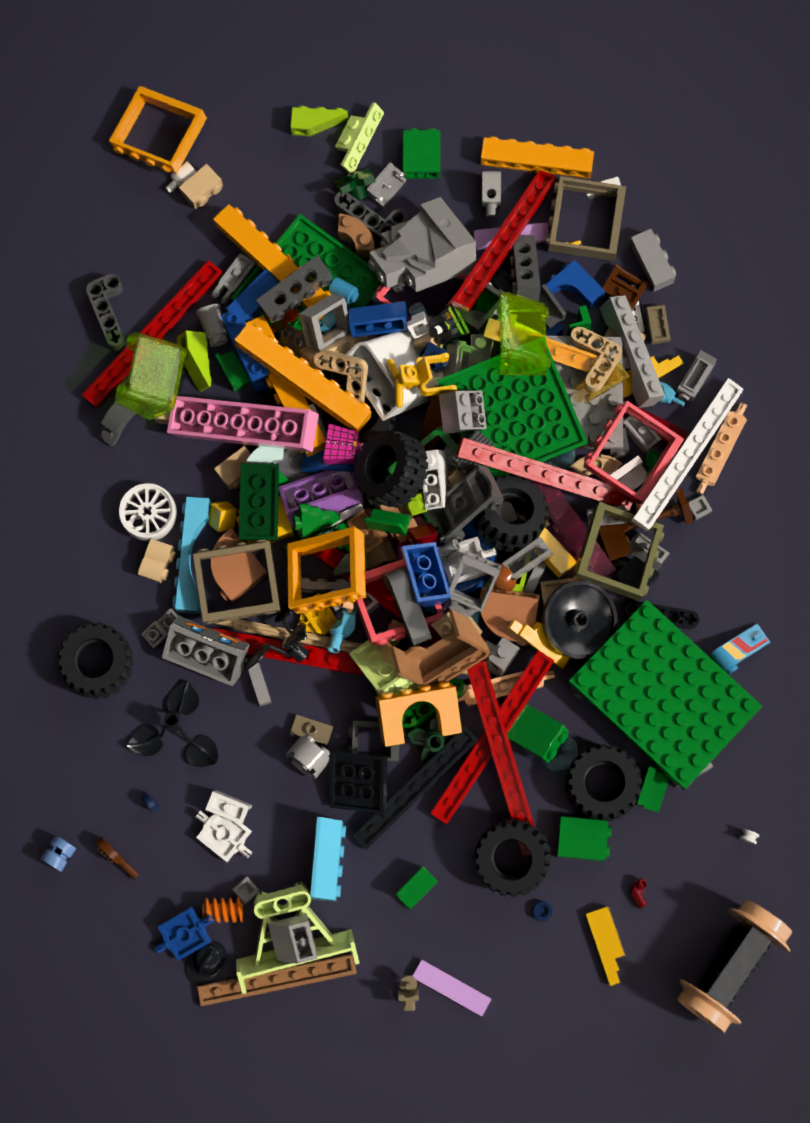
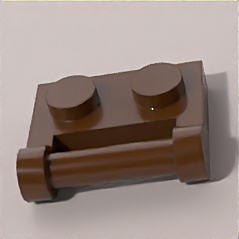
M617 264L602 288L608 297L626 295L630 308L633 310L650 282L646 279L638 278ZM619 275L639 286V289L637 290L616 277Z

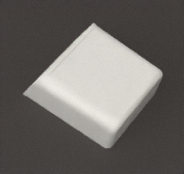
M409 329L408 331L393 332L359 342L346 353V355L362 358L367 362V375H369L371 381H367L365 395L383 421L426 403L432 397L421 395L420 389L414 386L410 390L403 388V407L398 408L396 406L394 385L396 381L393 379L386 361L387 359H393L397 368L400 365H414L421 350L425 347V345L417 348L413 347L414 338ZM440 369L437 373L431 370L432 379L425 385L426 388L439 386L437 380L443 378L444 370ZM372 390H378L381 393V397L375 396ZM383 405H388L391 410L389 412L385 411Z

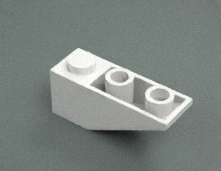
M425 451L428 458L426 459V462H428V469H426L427 478L423 481L425 510L445 508L447 480L445 451Z

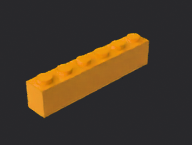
M497 137L484 138L481 165L531 172L542 170L549 174L590 179L594 151H590L587 148L572 149L570 146L556 147L548 143L540 145L532 141L524 143L517 142L514 139L500 140Z

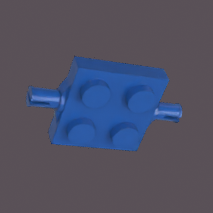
M192 907L188 908L158 926L164 942L155 946L156 952L161 953L168 948L174 954L177 961L181 960L212 941L205 927L213 923L214 919H211L212 916L208 915L201 920Z

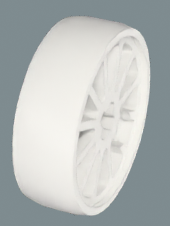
M149 483L140 484L131 488L122 498L119 506V518L126 532L133 538L141 541L159 540L172 530L177 518V508L170 493L161 486ZM142 493H145V503L139 496ZM149 493H155L151 502H149ZM159 495H160V496H163V497L165 498V499H163V500H161L160 502H158V503L155 504V502H156L157 498L159 497ZM137 497L141 505L132 502V500ZM165 503H168L170 506L168 509H157ZM131 505L138 510H127V508ZM145 511H151L152 514L149 516L145 514ZM158 513H170L169 518L165 519L159 516ZM127 515H132L129 521H127ZM142 519L143 524L142 526L134 527V521ZM159 519L162 522H164L165 525L162 528H159L155 520ZM153 522L157 531L150 533V523Z

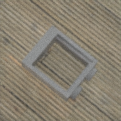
M331 294L299 313L308 348L321 351L351 332L347 304L344 297ZM333 310L337 326L322 335L318 318Z
M466 550L449 588L451 594L449 600L455 604L462 603L471 611L482 612L502 565ZM465 564L492 575L482 600L455 589Z

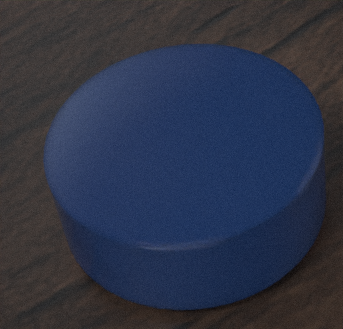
M149 793L142 797L143 802L153 812L160 808L159 803Z
M545 901L537 902L532 910L534 918L541 922L547 921L552 915L551 905Z

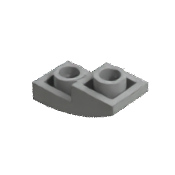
M170 608L158 621H154L142 633L143 637L153 648H156L167 639L171 624L180 615L174 608Z

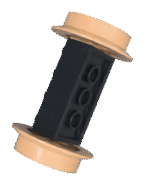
M746 899L739 909H728L729 913L740 923L697 986L695 987L682 979L679 981L684 990L677 998V1001L722 1033H725L731 1023L741 1024V1021L726 1008L734 1002L737 991L745 986L748 975L757 968L761 956L768 952L769 944L784 952H790L786 941L792 934V930L773 914Z

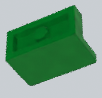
M586 305L578 308V322L568 325L567 336H571L572 330L576 327H584L590 330L591 319Z
M233 350L222 356L219 353L215 354L234 392L251 384Z
M373 509L371 517H365L364 522L371 530L406 536L411 517L407 514Z
M649 766L636 806L658 813L670 777Z
M423 866L402 887L396 896L411 910L438 881Z

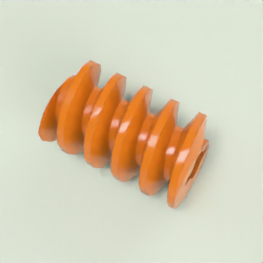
M229 897L228 903H225L224 898H221L220 903H217L216 898H213L212 903H209L208 898H205L202 918L204 919L211 915V919L215 917L217 923H220L223 917L225 923H228L231 917L233 923H236L239 917L242 923L244 918L243 903H241L239 897H237L235 903H233L231 897Z

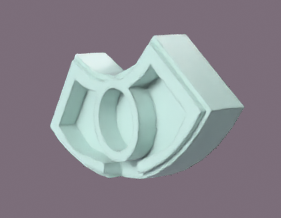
M260 446L252 452L246 463L270 464L274 461H282L284 449Z

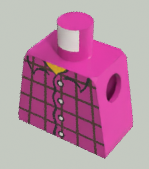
M329 424L324 463L326 465L356 463L357 454L361 452V447L364 444L359 442V433Z

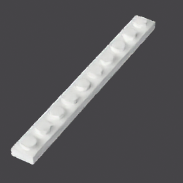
M729 378L725 381L631 520L646 532L650 530L744 390L742 387Z

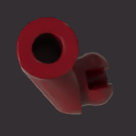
M643 878L636 879L631 889V896L639 909L648 904L643 897L645 887H647V881Z

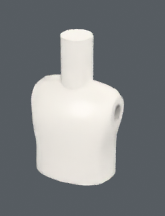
M185 162L177 174L171 173L173 181L165 187L166 190L171 193L193 176L196 170L188 162Z

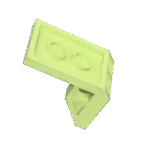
M368 640L349 653L372 684L378 696H381L380 694L383 692L399 693L401 689L411 688V690L419 689L420 685L397 674L390 650L392 645L389 641L383 646H371ZM418 702L411 704L407 709H409Z

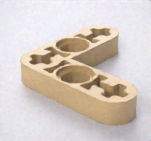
M576 327L571 332L572 343L599 357L585 379L587 390L598 392L602 389L621 359L622 349L620 345L584 327ZM580 334H583V337H580L579 339L576 338V335L579 336ZM599 341L602 345L599 348H593L591 343ZM616 350V353H614L611 356V360H609L610 352ZM601 364H607L609 369L601 371L598 367ZM598 375L597 383L591 385V381L594 382Z
M321 350L314 356L315 365L321 369L348 375L346 390L356 397L355 400L365 403L368 374L367 362L362 358L330 350ZM321 356H324V359L328 361L324 363L323 359H321ZM337 359L344 361V368L338 366ZM358 364V367L361 368V370L358 371V368L353 366ZM353 381H357L360 384V390L354 389Z

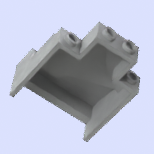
M439 197L421 204V211L411 220L392 226L391 230L381 233V248L369 252L370 260L368 261L369 268L377 274L379 282H383L386 288L407 282L408 286H412L415 292L471 272L476 265V241L443 199Z

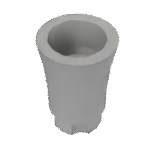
M211 304L195 312L211 347L221 346L228 341L221 318L220 304Z

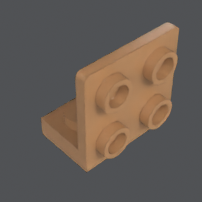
M376 507L362 509L347 521L349 527H356L364 533V550L366 554L371 553L384 542L398 540V538L393 539L388 532L369 529L364 522L365 517L370 518L373 509H376Z

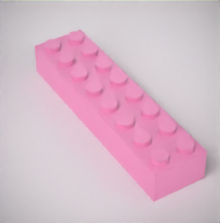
M173 396L167 433L183 438L313 452L319 414L307 409Z

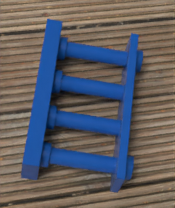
M238 308L221 315L226 333L256 394L269 389L265 380L268 378L267 375L270 374L268 369L235 346V338L246 326Z

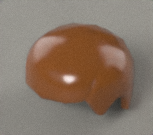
M504 565L501 567L494 588L500 591H511L514 589L517 579H511L512 571ZM488 574L489 582L492 577L490 574Z

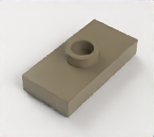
M665 305L646 307L651 345L670 342Z
M296 715L290 733L299 737H304L308 734L315 742L328 745L334 727Z

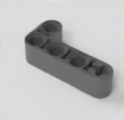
M338 192L335 195L336 210L340 214L350 215L360 220L369 229L372 237L379 242L382 241L381 233L391 230L392 226L407 221L406 213L401 209L393 210L386 219H383L349 193L341 195ZM355 211L362 212L361 215H354L353 213ZM401 218L403 221L396 223L394 219ZM371 221H375L377 223L375 226L368 225V223Z
M109 274L88 283L86 291L111 350L119 352L125 348L126 342L108 299L119 295L123 290V286L117 275ZM112 282H117L115 287H109ZM95 289H99V290H100V292H99L98 294H96V295H93V294H92L93 290H95ZM103 305L107 306L104 311L98 310ZM114 322L111 327H105L106 323ZM114 334L118 339L117 343L114 342V339L112 337V335Z
M398 567L381 574L386 589L391 592L412 646L431 639L421 607L416 604L405 568Z

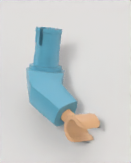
M343 603L342 617L330 629L331 639L327 649L331 653H339L342 640L348 637L355 629L356 610L354 609V603Z

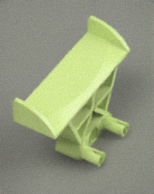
M297 882L294 887L268 894L262 892V895L259 892L256 895L254 913L258 918L262 919L256 954L236 959L237 976L242 994L247 993L245 978L299 965L296 963L278 962L275 949L262 952L263 943L272 941L270 931L265 932L267 923L279 921L274 916L296 910L295 916L307 913V916L311 919L309 921L311 931L319 929L324 935L314 939L318 959L352 951L355 964H360L352 930L331 934L309 907L311 902L310 891L304 882H300V885ZM280 899H286L287 903L284 905H279L277 901Z

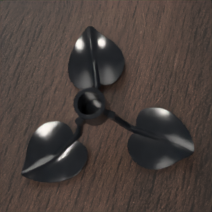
M288 604L281 609L280 613H277L274 620L276 623L281 621L289 633V636L281 645L283 649H287V652L270 644L267 645V643L261 644L247 659L245 665L246 673L265 656L269 649L282 653L287 657L292 656L298 663L303 661L309 654V651L300 642L307 639L306 624L303 622L291 631L286 623V617L293 612V610L288 608Z
M188 680L180 683L170 693L167 699V708L171 713L166 714L164 717L165 725L162 726L161 734L159 735V730L155 726L150 724L143 725L134 732L132 738L127 743V747L134 753L142 756H153L163 748V742L160 738L164 736L166 729L170 732L180 731L191 744L186 750V759L191 765L206 767L215 765L218 761V749L210 737L200 735L193 742L181 728L182 723L179 718L181 713L190 715L199 706L198 694Z

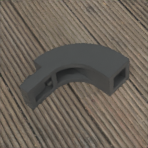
M137 383L127 389L106 413L101 422L103 425L97 436L111 447L116 445L130 419L147 407L153 392L141 383Z

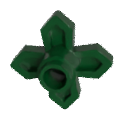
M368 167L333 180L335 187L341 195L349 193L358 201L367 197L366 185L376 182L373 173H370Z
M436 716L429 720L428 731L415 727L407 732L412 744L424 745L420 754L424 765L453 738L451 736H442L438 732ZM432 737L436 738L434 743H430Z

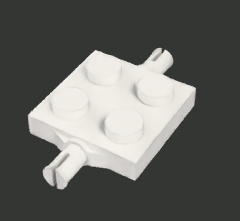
M478 537L459 543L461 549L448 556L447 560H442V566L447 574L449 584L451 585L466 550L486 559L496 555L495 548L483 551ZM465 564L457 584L487 575V573Z
M200 811L199 814L201 816L196 815V818L204 823L203 830L196 838L228 863L238 851L247 859L250 857L246 852L251 855L252 851L245 847L244 843L252 831L245 825L238 824L217 814L209 818Z

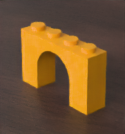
M448 681L439 682L437 686L432 687L430 685L419 686V689L415 690L405 688L401 689L399 693L383 692L380 694L381 696L375 697L381 742L385 747L405 743L402 717L405 710L411 704L419 701H426L434 706L438 732L442 736L462 733L456 687Z

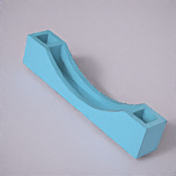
M186 497V503L183 502L182 514H185L184 521H181L180 532H183L182 540L179 539L178 551H181V556L177 558L176 563L179 575L175 577L174 587L177 588V595L173 596L172 603L177 613L200 614L201 612L199 592L191 572V553L197 536L209 522L211 507L209 498Z

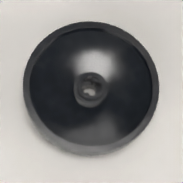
M587 581L568 582L559 586L548 597L542 613L543 631L550 645L560 654L574 659L591 658L616 632V607L609 594L601 587Z

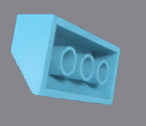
M317 817L310 894L313 900L336 901L337 897L341 895V885H338V877H342L343 873L340 857L344 858L345 846L341 845L342 838L346 837V826H343V822L340 820Z

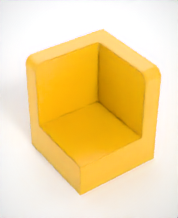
M228 501L211 503L209 525L218 532L228 531L231 528L234 529L237 508Z

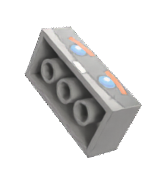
M178 616L170 626L162 658L233 686L241 676L250 644Z

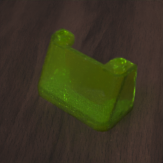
M500 292L497 308L500 320V375H546L547 368L551 366V357L547 356L546 318L549 315V308L545 307L543 302L509 292Z
M134 332L128 335L126 340L127 348L134 351L129 379L118 385L115 401L142 417L152 420L170 413L175 407L186 350L176 343Z

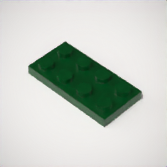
M241 463L239 540L278 541L279 464Z

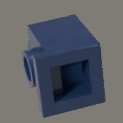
M428 342L421 350L419 357L448 353V351ZM448 361L429 364L430 369L436 373L440 369L443 371Z

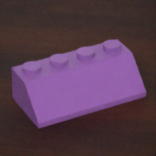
M326 470L279 486L291 527L294 528L293 515L298 514L299 504L309 503L310 506H318L321 510L330 509L336 512L364 504L363 497L356 485L357 481L354 478V472Z

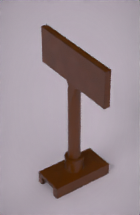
M683 488L675 491L678 503L662 510L656 521L671 515L681 514L686 525L693 523L689 502L685 498ZM631 523L600 526L599 533L610 561L632 553L625 532L639 526Z

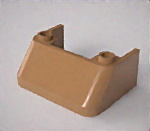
M451 609L449 610V615L454 632L427 649L414 645L405 652L394 646L390 647L398 675L420 686L430 685L432 687L437 686L439 682L453 679L487 658L490 654L488 645L469 618Z

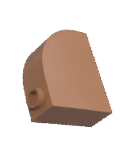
M231 528L220 537L213 551L219 546L232 548L235 547V544L243 543V541L239 540L238 535ZM252 552L211 558L213 576L222 590L219 593L226 602L230 600L232 604L269 576L266 569Z
M482 586L480 600H482L487 586ZM493 587L481 612L482 618L490 630L498 636L515 641L519 645L527 646L528 643L508 627L514 619L521 625L527 624L533 628L537 619L540 595L513 590L500 591Z

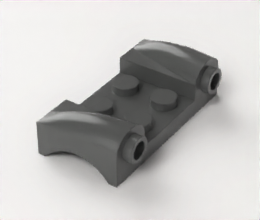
M477 465L446 493L445 508L428 510L427 513L434 519L440 529L441 535L439 539L441 542L448 543L452 539H456L461 543L465 536L462 528L484 508L489 510L499 509L504 498L489 468Z

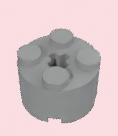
M308 734L304 737L300 736L285 754L287 759L289 757L293 759L291 763L306 776L312 774V779L314 780L330 762V752L323 746L321 748L315 744V740Z

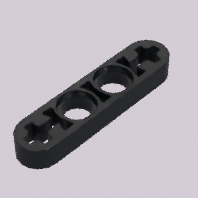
M628 602L624 609L625 616L630 618L632 615L628 609L635 606L637 610L644 602ZM652 604L665 617L668 612H674L677 619L672 623L677 628L694 629L699 623V616L694 611ZM680 613L684 614L682 618L686 619L689 616H693L692 618L696 622H693L692 625H689L687 620H682V624L678 623Z

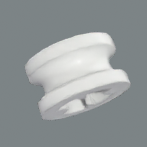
M742 829L743 835L739 839L756 845V838H759V834Z

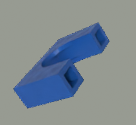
M575 260L571 263L567 262L561 268V272L557 275H552L546 284L552 294L563 290L573 292L590 309L605 296V290ZM534 310L535 316H536V317L540 320V322L547 328V326L545 325V323L542 321V319L539 317V315L537 314V312ZM522 317L536 332L541 334L529 320ZM558 324L551 330L547 328L548 331L543 336H561L564 327Z

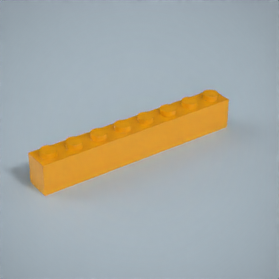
M228 204L213 219L216 227L261 269H266L279 282L300 268L294 264L295 261L290 255L287 254L285 256L281 252L282 249L275 242L272 244L268 240L269 237L262 230L259 232L255 228L256 225L250 219L246 220L243 217V213L237 207L233 208ZM308 278V279H307V282H312V281H314L315 279L313 278V279L311 280L310 278ZM295 288L291 293H297L300 289ZM320 288L315 291L311 298H306L300 304L307 309L331 295L328 290L324 292ZM326 314L319 317L318 321L321 320Z
M264 315L249 321L252 325H258L268 337L269 335L274 337ZM269 371L270 374L267 375L268 378L265 380L269 389L273 388L276 393L273 396L277 405L281 404L282 407L311 410L304 395ZM318 423L313 452L300 451L301 453L305 452L307 458L325 450L326 439Z
M247 323L235 338L236 347L349 429L360 432L371 418V408L366 403H360L355 400V396L347 390L344 392L339 388L340 386L332 379L329 381L319 369L315 368L314 370L308 366L309 363L302 357L297 358L293 355L294 352L286 346L283 348L278 344L279 342L271 335L269 337L265 335L258 325Z

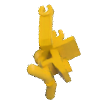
M449 353L419 357L414 365H400L398 368L393 359H387L386 364L392 373L393 379L396 381L394 385L396 406L398 408L403 407V388L410 390L413 386L417 387L423 396L457 391L456 385L426 388L425 386L432 379L429 364L449 361Z

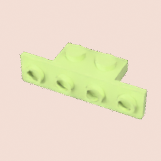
M372 102L365 118L350 116L335 145L339 151L347 152L341 166L348 173L355 172L384 114L375 102Z

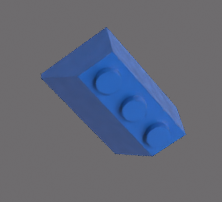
M436 542L402 546L401 552L416 604L429 607L441 605L450 599L451 594Z

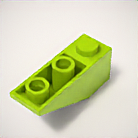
M305 106L292 107V135L312 136L348 121V111L342 108L331 110L323 107L315 109Z
M195 331L181 333L177 336L178 354L198 391L202 392L211 387L206 333Z

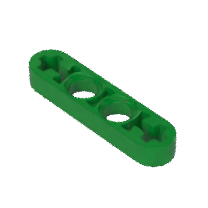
M458 678L449 681L453 685H459L460 690L457 692L458 700L466 693V684ZM419 701L404 712L402 727L407 730L418 727L436 714L434 706L429 702ZM429 705V712L422 715L420 712L421 707ZM407 717L412 718V719H411V722H412L411 724L406 723V722H407V719H406Z

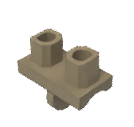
M406 975L400 980L398 999L403 1001V1011H414L415 1001H419V985H417V980L412 975Z

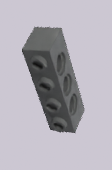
M520 235L508 252V254H512L509 259V265L513 267L511 269V280H514L512 282V293H515L516 301H539L540 279L535 235Z
M315 256L256 300L258 306L271 323L279 321L285 316V313L296 309L300 302L306 298H311L315 291L321 287H326L333 279L331 272L320 258ZM310 277H314V278H315L314 281H312V282H307V279H308V278H310ZM295 288L300 289L297 293H291ZM280 299L285 300L284 303L280 305L276 304V302Z

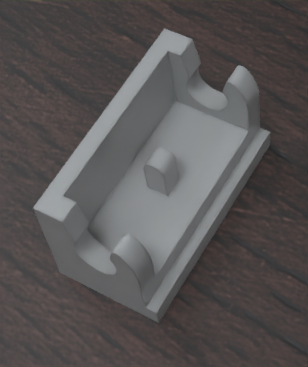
M390 162L375 179L376 182L367 188V196L384 208L406 182V179L403 177L404 173Z

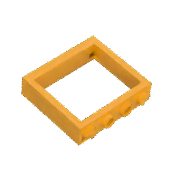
M139 86L109 142L114 148L113 150L118 154H127L133 160H142L148 166H157L166 173L172 172L177 174L207 117L202 109ZM146 102L193 120L171 161L124 144Z
M350 527L288 543L289 609L297 614H307L309 611H321L325 607H337L342 603H354L355 600L366 598L364 533L356 527ZM350 544L351 587L302 599L301 556Z

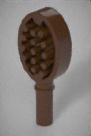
M100 837L95 842L99 846L97 849L102 854L105 852L104 856L108 855V860L111 858V863L115 862L133 879L139 875L103 837Z

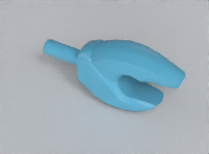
M660 382L665 396L659 402L671 403L673 401L683 407L685 402L675 397L676 393L673 388L666 383Z

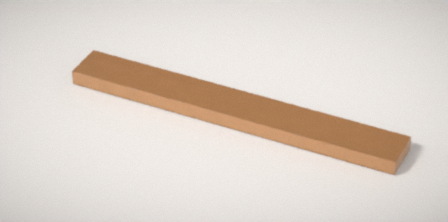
M353 954L245 978L246 994H242L238 978L197 986L200 1006H206L354 975L357 972Z

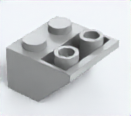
M453 391L439 394L443 433L487 429L482 391Z
M307 913L268 923L278 962L299 964L318 959Z

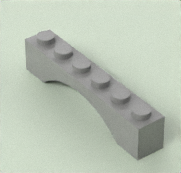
M626 295L610 297L600 307V311L606 325L618 337H622V343L630 361L632 392L638 408L654 406L665 394Z

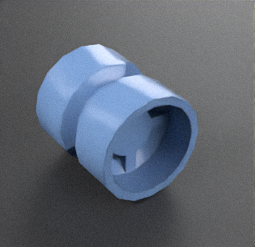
M55 835L50 843L51 848L46 849L40 859L62 872L67 864L66 859L71 858L77 848ZM59 848L63 850L61 855L56 853Z

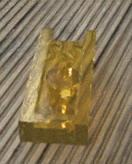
M618 362L600 391L590 392L587 390L586 381L575 388L577 391L585 388L589 394L584 399V402L587 404L627 380L629 375L621 363ZM598 375L594 382L591 381V385L597 383Z

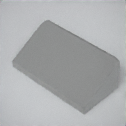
M631 415L623 421V428H626V433L643 453L661 439L656 432Z
M639 531L631 539L629 546L632 551L631 555L645 562L651 540ZM659 545L657 548L659 555L652 565L656 571L669 555V552Z

